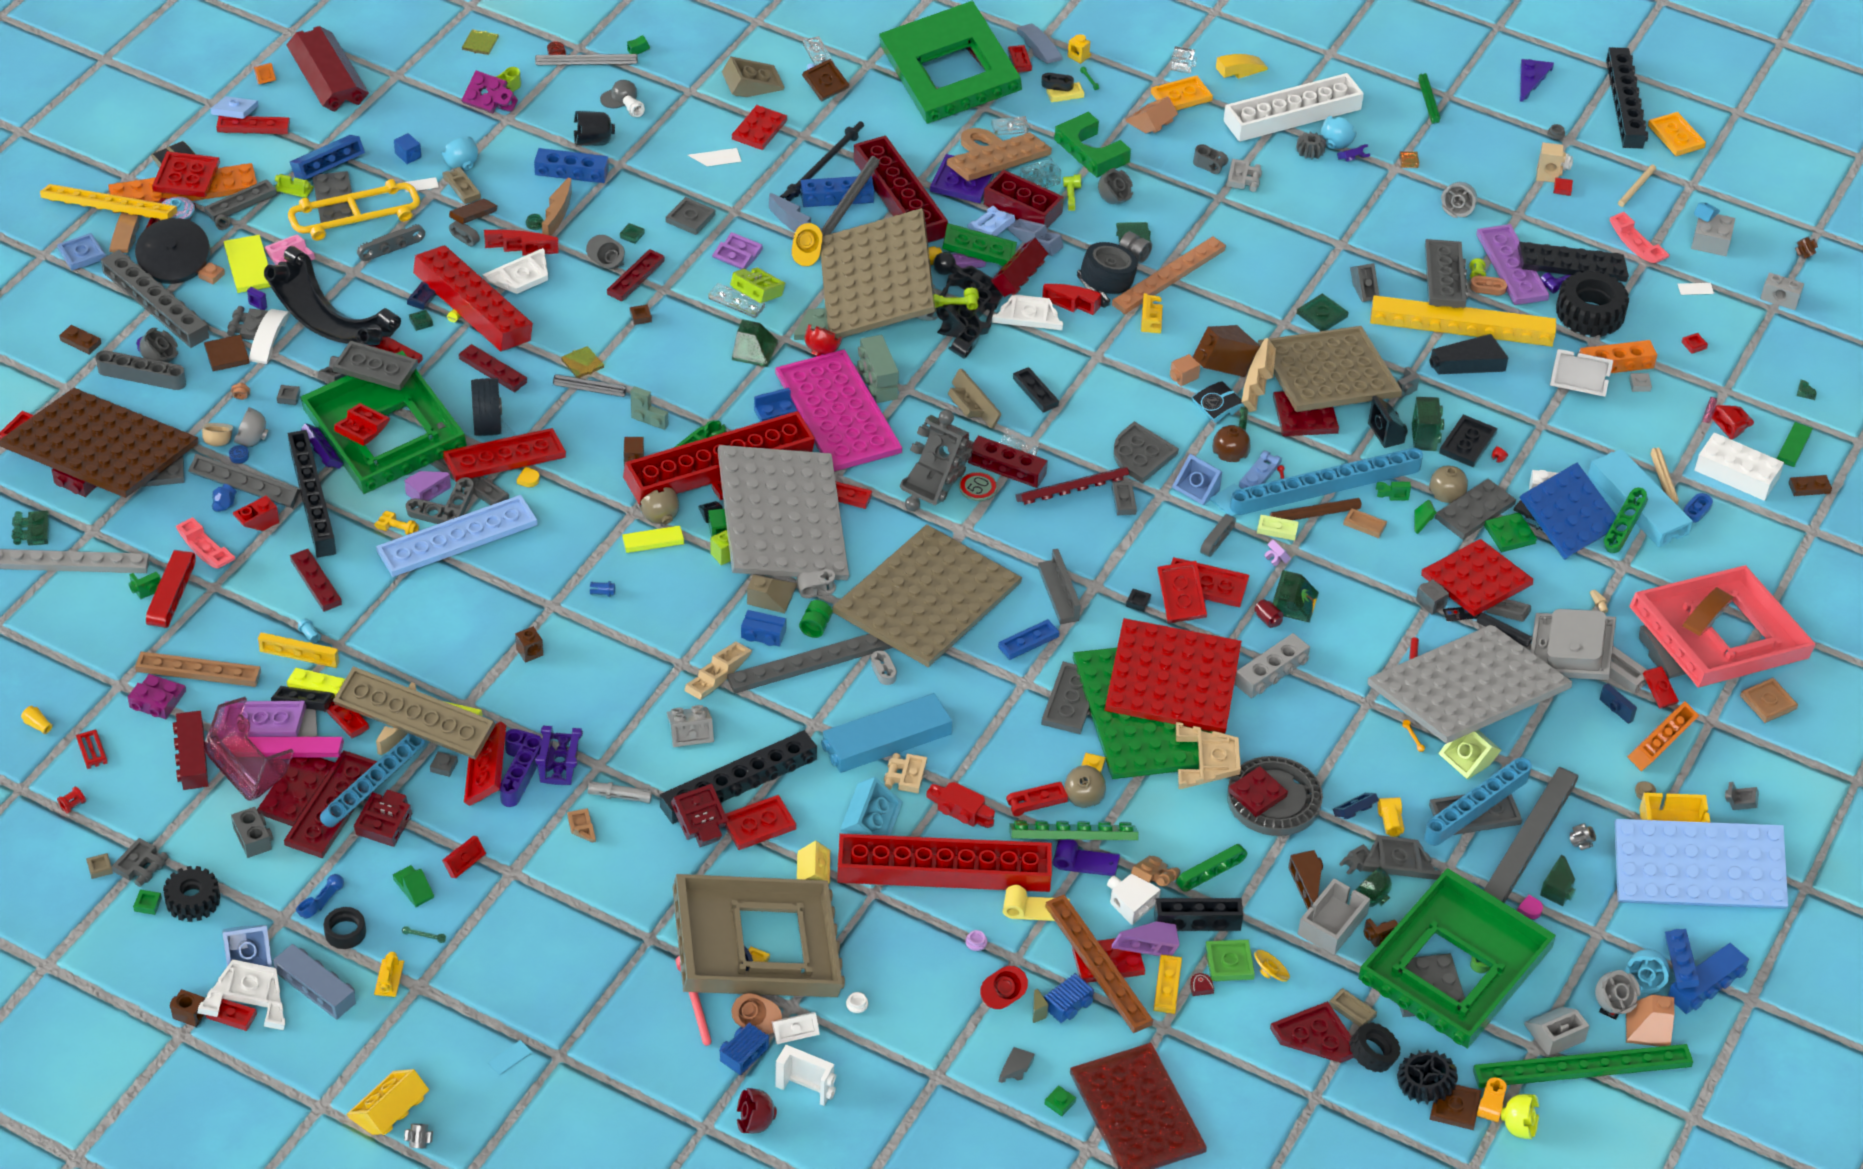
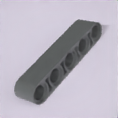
M106 350L98 352L95 356L98 373L103 376L173 390H180L186 386L184 368L177 364Z

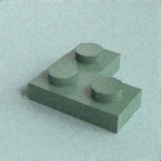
M634 386L630 391L631 418L665 430L669 425L668 412L651 406L650 391Z

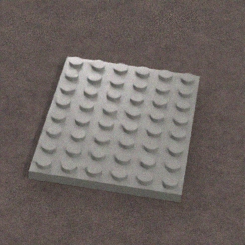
M719 445L718 459L732 573L798 577L799 574L804 572L829 569L835 573V580H847L849 572L831 453Z
M1489 625L1368 678V685L1447 744L1572 688V681L1501 630Z

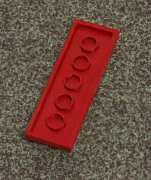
M550 428L443 451V458L457 482L464 477L475 478L566 458V451L554 429Z

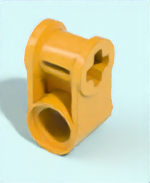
M1495 1077L1488 1080L1484 1095L1480 1101L1477 1117L1499 1122L1507 1087L1502 1079Z

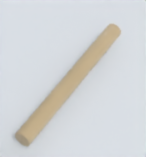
M1650 165L1618 201L1620 207H1623L1656 170L1655 165Z

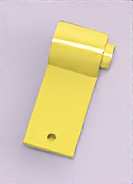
M1013 885L1006 889L1002 912L1011 919L1055 921L1045 907L1046 902L1054 898L1027 897V892L1023 887Z

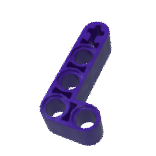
M510 729L505 735L506 753L514 757L500 786V800L506 807H514L519 803L538 767L535 763V758L540 754L542 738L539 735L518 729Z

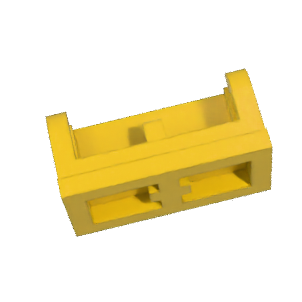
M1144 293L1141 332L1161 333L1163 305L1153 303V301L1161 302V297Z

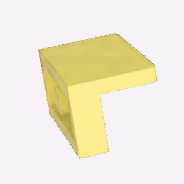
M817 841L800 849L797 853V879L825 880L830 884V849Z

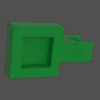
M1377 482V497H1389L1390 501L1409 500L1411 483L1391 482L1389 486L1384 482Z

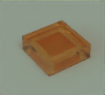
M1400 151L1401 168L1419 167L1417 152Z

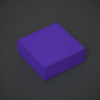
M250 287L247 290L249 304L260 310H265L267 308L266 294Z

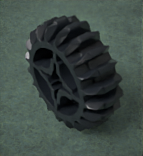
M1427 1049L1426 1053L1418 1050L1417 1055L1410 1053L1409 1058H1404L1403 1064L1399 1066L1397 1079L1398 1086L1404 1096L1408 1095L1410 1101L1416 1099L1418 1104L1421 1101H1425L1428 1105L1429 1101L1437 1104L1438 1099L1445 1101L1446 1096H1451L1452 1090H1455L1457 1086L1458 1074L1455 1064H1453L1451 1058H1447L1445 1053L1439 1055L1437 1050L1434 1053H1430Z

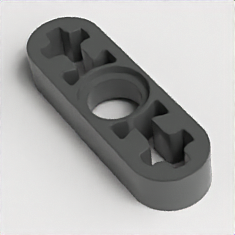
M1225 514L1204 540L1200 553L1211 557L1233 530L1236 518Z

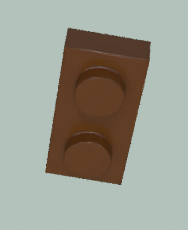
M70 325L59 335L60 341L89 355L102 344L101 338L73 325Z
M1827 475L1791 477L1788 482L1794 496L1831 494L1832 491Z

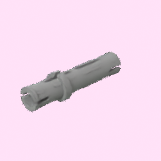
M590 781L588 786V794L606 796L607 799L612 797L650 804L652 798V790L613 785L612 782L607 784Z

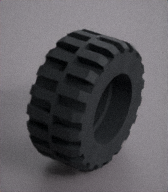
M1590 270L1583 273L1577 272L1566 278L1561 284L1556 304V313L1564 326L1571 328V331L1579 332L1583 336L1590 335V337H1596L1600 335L1602 337L1606 336L1607 333L1612 334L1624 323L1629 304V294L1625 286L1621 282L1619 283L1617 278H1612L1607 273L1602 274L1599 273L1600 271L1590 272ZM1586 302H1592V303H1596V304H1598V305H1592V304H1589V303H1586Z

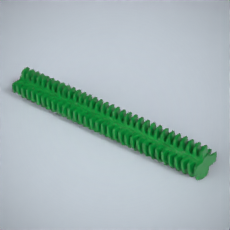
M1421 73L1418 80L1430 120L1433 124L1435 122L1439 123L1441 118L1427 73Z

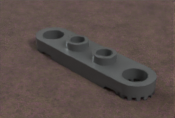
M415 224V226L412 225V227L407 229L403 228L375 238L371 242L362 243L363 245L358 247L356 253L362 261H369L420 242L425 237V230L421 225Z

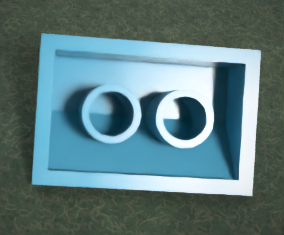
M876 777L857 784L840 831L843 834L890 836L903 802Z

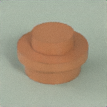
M237 383L231 387L232 396L240 400L246 399L251 391L244 383Z

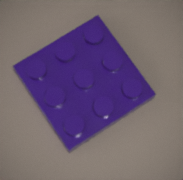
M946 154L930 185V192L981 204L984 197V188L991 182L995 173L967 181L947 165V159L954 157V155Z

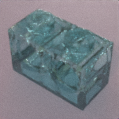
M1049 158L1020 168V177L1041 187L1049 188L1060 184L1061 169Z

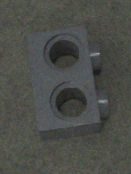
M256 807L231 815L233 829L247 858L272 850V832L270 828H265V818L262 813H258Z

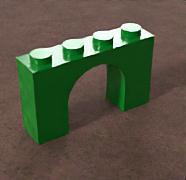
M1088 111L1055 126L1054 140L1097 178L1112 168L1117 169L1130 163L1131 149L1121 140L1101 148H1093L1083 144L1082 141L1098 134L1099 120Z

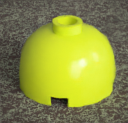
M1516 1095L1508 1101L1506 1108H1502L1501 1120L1505 1121L1506 1128L1515 1137L1532 1140V1137H1535L1539 1121V1115L1535 1111V1107H1539L1536 1095Z

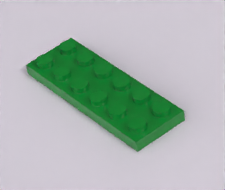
M1015 820L1014 823H1009L1010 836L1016 839L1138 840L1139 837L1137 828L1131 822H1119V825H1111V822L1100 821L1098 825H1090L1088 821H1078L1077 824H1069L1068 821H1056V824H1048V821L1037 820L1035 824H1027L1025 820Z

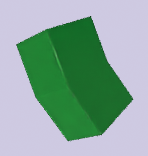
M643 35L634 40L627 41V50L630 54H640L650 49Z

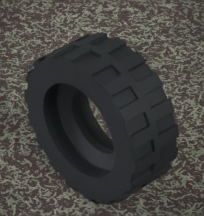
M1374 1022L1361 1025L1349 1042L1353 1057L1360 1065L1364 1066L1367 1070H1372V1072L1381 1073L1387 1071L1401 1053L1399 1042L1394 1037L1395 1035L1386 1027ZM1366 1040L1376 1043L1383 1051V1055L1373 1051Z

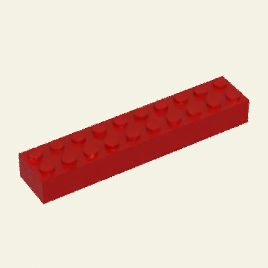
M799 411L625 462L623 478L638 504L642 505L641 500L655 490H658V493L664 492L663 488H672L676 494L721 480L718 459L719 445L812 452L815 437Z
M839 834L837 883L1006 890L1010 886L1020 885L1026 891L1050 892L1052 843Z

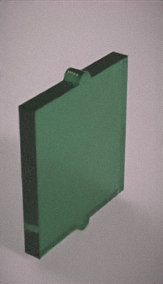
M1147 222L1116 223V236H1118L1119 243L1128 231L1151 242V231L1148 229Z

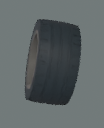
M1110 242L1094 243L1088 247L1084 255L1081 277L1087 285L1095 290L1109 294L1124 293L1130 289L1134 281L1138 260L1129 249Z
M498 378L471 380L474 435L490 436L502 434L501 397L499 398Z

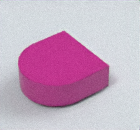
M1528 895L1519 905L1517 911L1529 919H1537L1542 914L1543 905L1538 899Z

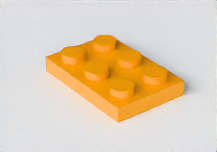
M1197 75L1151 87V94L1156 100L1169 96L1176 111L1210 102L1213 98V95Z
M1679 112L1648 121L1650 129L1675 156L1705 148L1706 142Z

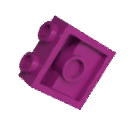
M148 674L143 683H137L128 695L129 707L135 711L167 719L186 692L185 685Z

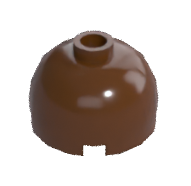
M1236 425L1224 426L1218 430L1212 445L1214 454L1216 452L1219 455L1218 458L1226 462H1239L1240 458H1247L1251 447L1250 437L1247 432Z

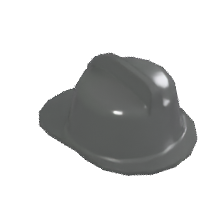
M596 235L588 241L586 252L591 260L609 269H615L620 265H624L625 250L620 243L606 235Z

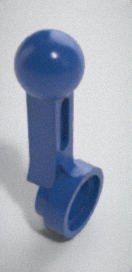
M338 874L330 875L327 879V884L315 899L313 897L307 898L297 906L296 912L299 916L307 919L312 917L318 910L321 911L332 895L343 887V878Z

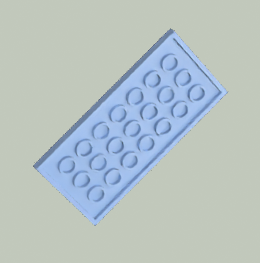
M1616 819L1614 821L1618 902L1782 909L1788 907L1784 825Z

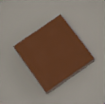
M831 59L804 71L802 74L821 102L848 89L850 86Z
M241 334L204 342L212 372L250 364Z
M1457 1085L1456 1089L1452 1090L1451 1096H1446L1445 1101L1438 1099L1437 1104L1433 1102L1429 1120L1474 1130L1482 1090Z

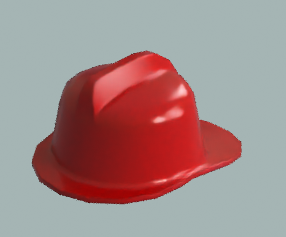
M1016 966L1003 967L982 982L980 988L981 998L988 1007L1003 1009L1025 994L1028 988V979L1026 974Z

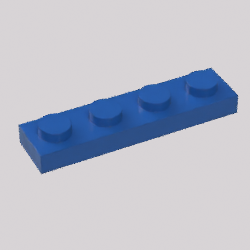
M1674 929L1666 931L1665 938L1677 989L1699 986L1687 930Z

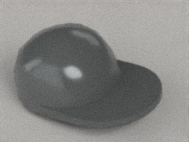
M619 80L615 82L611 90L601 95L600 102L607 108H620L625 106L623 103L624 97L629 95L634 99L637 98V88L631 81Z

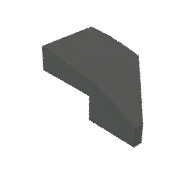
M1014 1047L1002 1069L998 1082L1003 1083L1006 1081V1078L1022 1080L1023 1074L1028 1071L1035 1054Z

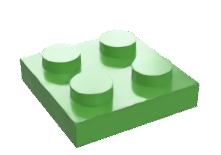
M1249 940L1206 941L1205 948L1212 981L1254 980L1255 973Z

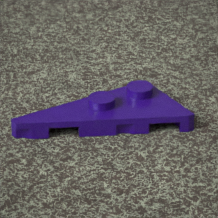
M1521 59L1520 102L1526 100L1530 92L1535 90L1541 81L1546 78L1547 73L1553 70L1554 62Z

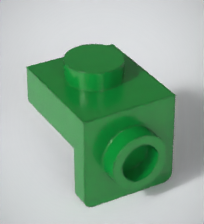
M157 572L140 579L134 573L129 574L131 582L128 585L133 594L136 593L140 599L155 594L161 579Z

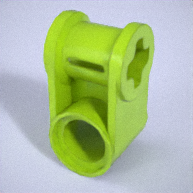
M509 67L496 76L505 80L508 83L506 88L512 92L521 87L520 70L517 67Z

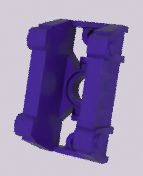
M543 725L541 727L543 738L540 754L535 758V763L538 765L540 782L555 785H571L574 768L578 765V760L575 757L579 739L583 736L582 728H572V734L554 733L553 726ZM553 739H557L560 745L557 747V750L552 746ZM569 741H570V746H569V749L567 750V747H565V746H567V745L569 744ZM558 757H563L566 759L563 762L555 761V759ZM553 769L554 774L546 778L547 772ZM564 769L566 771V779L562 778L561 775Z

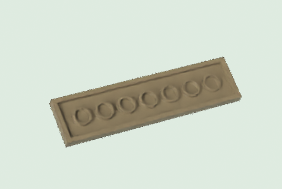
M354 666L333 699V702L338 706L475 760L496 725L493 720Z

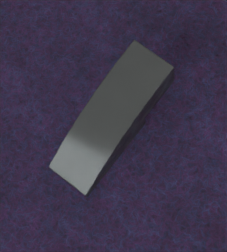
M1645 625L1640 626V641L1649 649V658L1658 667H1663L1667 678L1671 679L1686 674Z

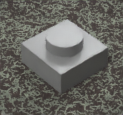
M1630 373L1629 381L1632 392H1651L1652 385L1649 373Z

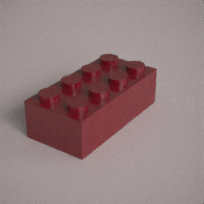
M1003 169L984 188L983 205L988 207L994 206L999 211L1013 214L1016 220L1020 218L1046 225L1048 228L1062 214L1064 196Z

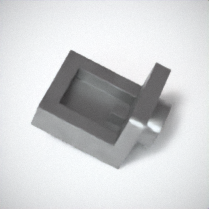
M336 356L330 357L329 367L318 372V378L324 380L327 384L346 376L333 371L332 366L338 359Z
M1410 367L1405 368L1403 378L1397 382L1402 390V395L1399 398L1410 395L1418 389L1420 377Z
M1729 782L1728 790L1725 791V798L1727 802H1730L1732 810L1751 809L1758 806L1759 791L1757 787L1736 789L1734 782Z

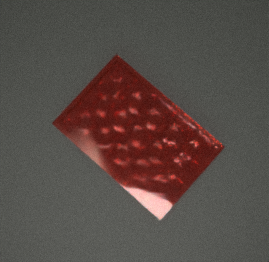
M1152 1043L1070 1068V1075L1118 1169H1155L1206 1152L1207 1146Z

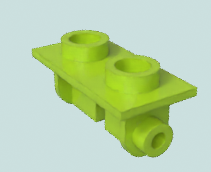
M283 174L275 176V182H278L275 188L278 192L307 198L314 188L308 180L294 178L292 181V177Z

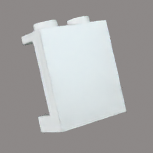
M785 1045L776 1060V1087L784 1090L789 1080L820 1093V1105L825 1106L828 1099L831 1100L836 1091V1087H834L836 1079L834 1064Z

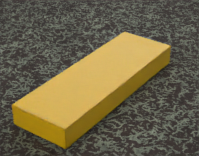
M1160 955L1153 1011L1175 1014L1182 957Z

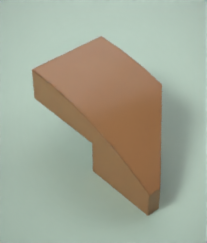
M588 808L567 812L571 833L592 843L596 842Z

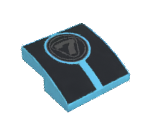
M1223 380L1202 389L1191 397L1193 402L1214 423H1217L1228 413L1232 416L1244 407V404L1241 402L1242 399Z

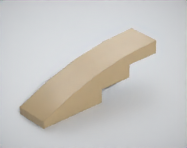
M1268 338L1264 339L1257 351L1244 385L1241 402L1249 412L1257 410L1258 396L1265 395L1266 380L1273 378L1276 348Z
M737 641L713 655L711 663L699 670L698 677L687 683L684 691L699 700L703 699L725 682L727 674L734 673L751 655L752 650Z

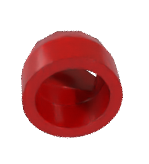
M1496 446L1491 455L1493 460L1498 458L1497 463L1503 462L1509 456L1506 451Z

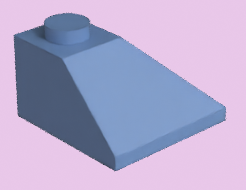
M267 925L223 929L227 966L233 959L272 967Z

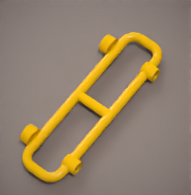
M390 179L385 182L383 187L313 202H310L308 198H302L299 201V205L293 206L289 210L288 219L295 231L303 234L310 233L313 240L319 241L325 238V229L397 214L402 222L408 221L413 216L411 210L419 206L420 197L413 185L405 182L396 183L394 179ZM399 190L409 191L413 202L364 214L360 213L355 202L357 199L384 193L396 194ZM348 202L354 215L309 226L299 225L295 214L298 212L309 213L312 209Z

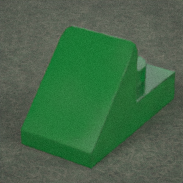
M410 865L393 874V880L415 907L434 898V894L422 869L415 870Z

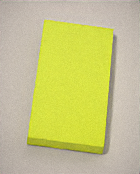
M260 235L223 241L237 293L247 292L250 287L257 290L271 287L264 277V269L268 262Z

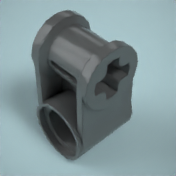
M1204 144L1197 145L1195 148L1193 164L1196 167L1205 169L1213 174H1218L1221 172L1222 166L1228 163L1227 155L1221 151H1217Z

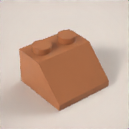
M1169 96L1148 103L1125 120L1145 134L1151 131L1156 133L1162 129L1163 124L1168 125L1173 122V117L1178 115Z

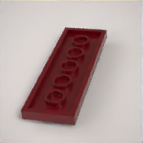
M343 750L284 839V845L323 858L354 809L334 827H327L321 822V813L377 761Z

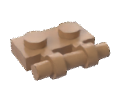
M1148 856L1133 866L1131 874L1148 883L1154 881L1159 886H1167L1178 878L1180 869L1177 867L1168 869V865L1163 863L1159 857Z

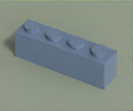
M291 944L273 959L277 975L336 1020L356 1004L354 988L350 984L342 982L334 972L326 970L320 961L309 957L304 949H299L294 944Z

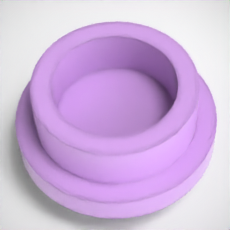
M971 931L966 937V946L973 951L983 950L987 945V938L982 931Z

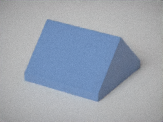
M1189 454L1172 488L1205 505L1211 497L1220 491L1222 471Z

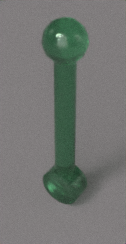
M408 926L402 928V933L405 935L410 933L437 939L439 943L446 941L445 934L434 935L412 930Z

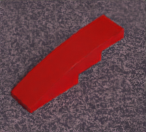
M484 230L485 248L503 247L504 252L522 251V256L542 248L545 254L559 253L558 237L521 230Z

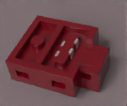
M712 784L673 797L671 805L687 840L696 838L699 847L720 840L722 837L720 828L726 826L728 819Z
M388 789L383 797L372 792L354 824L356 835L395 847L413 814L406 795Z

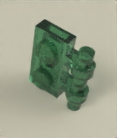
M16 511L12 518L14 529L12 530L11 537L13 543L20 545L21 540H27L28 546L48 544L49 511L28 512L27 518L22 517V512Z

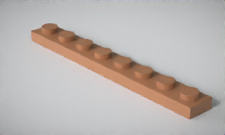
M1212 236L1113 299L1112 306L1123 314H1127L1143 303L1144 293L1155 296L1224 252L1226 245Z

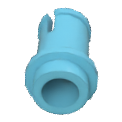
M305 618L298 623L299 632L304 633L309 642L315 644L321 639V635L313 627L311 620Z

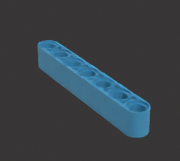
M412 734L405 736L324 809L320 815L321 822L327 827L336 826L406 763L425 744V739Z
M1523 757L1515 759L1432 817L1427 822L1424 835L1425 841L1433 846L1441 844L1528 782L1532 768L1531 762Z

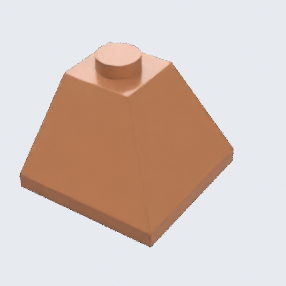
M1650 995L1637 1000L1636 1008L1626 1013V1043L1658 1047L1671 1046L1675 1015L1674 997Z

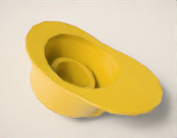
M812 223L802 224L796 229L794 234L792 257L801 266H811L819 258L822 232L817 225Z

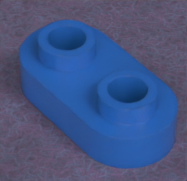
M1704 493L1696 494L1685 505L1683 512L1693 521L1692 523L1699 522L1711 509L1713 499Z

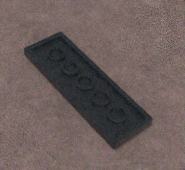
M1519 242L1518 244L1521 267L1525 270L1574 275L1577 272L1583 273L1587 270H1590V272L1600 271L1599 273H1607L1610 277H1615L1618 281L1627 282L1629 277L1624 254L1568 248L1566 246H1551L1549 244H1535L1532 242Z

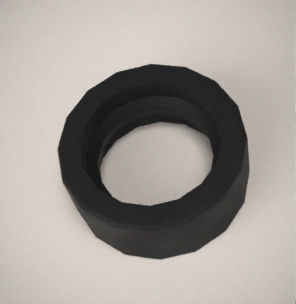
M352 907L336 908L329 912L324 919L323 927L326 941L337 949L353 948L365 938V920L359 910ZM344 921L353 922L358 926L355 931L345 935L336 934L332 931L336 924Z

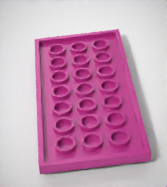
M845 349L775 368V374L783 388H790L791 399L815 437L814 443L820 453H831L834 472L902 453L901 444Z

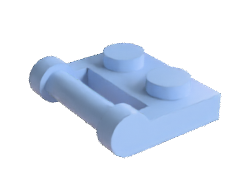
M991 206L984 215L976 221H971L968 224V229L997 236L1015 222V216L999 211L996 207Z

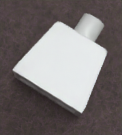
M1130 874L1123 881L1116 876H1112L1107 883V886L1112 889L1111 904L1131 925L1155 906L1156 898H1160V888L1133 874Z

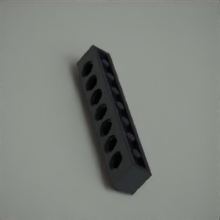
M1609 47L1606 64L1622 147L1643 149L1644 143L1648 141V131H1645L1646 120H1643L1642 100L1639 98L1637 76H1634L1635 66H1632L1633 55H1630L1629 48Z
M307 430L287 433L290 453L316 557L335 555V539Z
M803 730L661 793L660 808L672 824L679 821L671 805L673 797L712 784L720 803H723L732 797L739 796L752 788H757L761 784L775 780L781 775L793 772L795 769L817 760V745L807 732Z

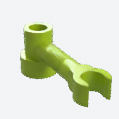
M1081 174L1063 177V185L1067 187L1068 211H1075L1074 189L1081 188Z
M976 288L965 289L964 297L951 298L934 294L935 308L949 304L967 305L969 310L978 308L977 300L979 299V294Z

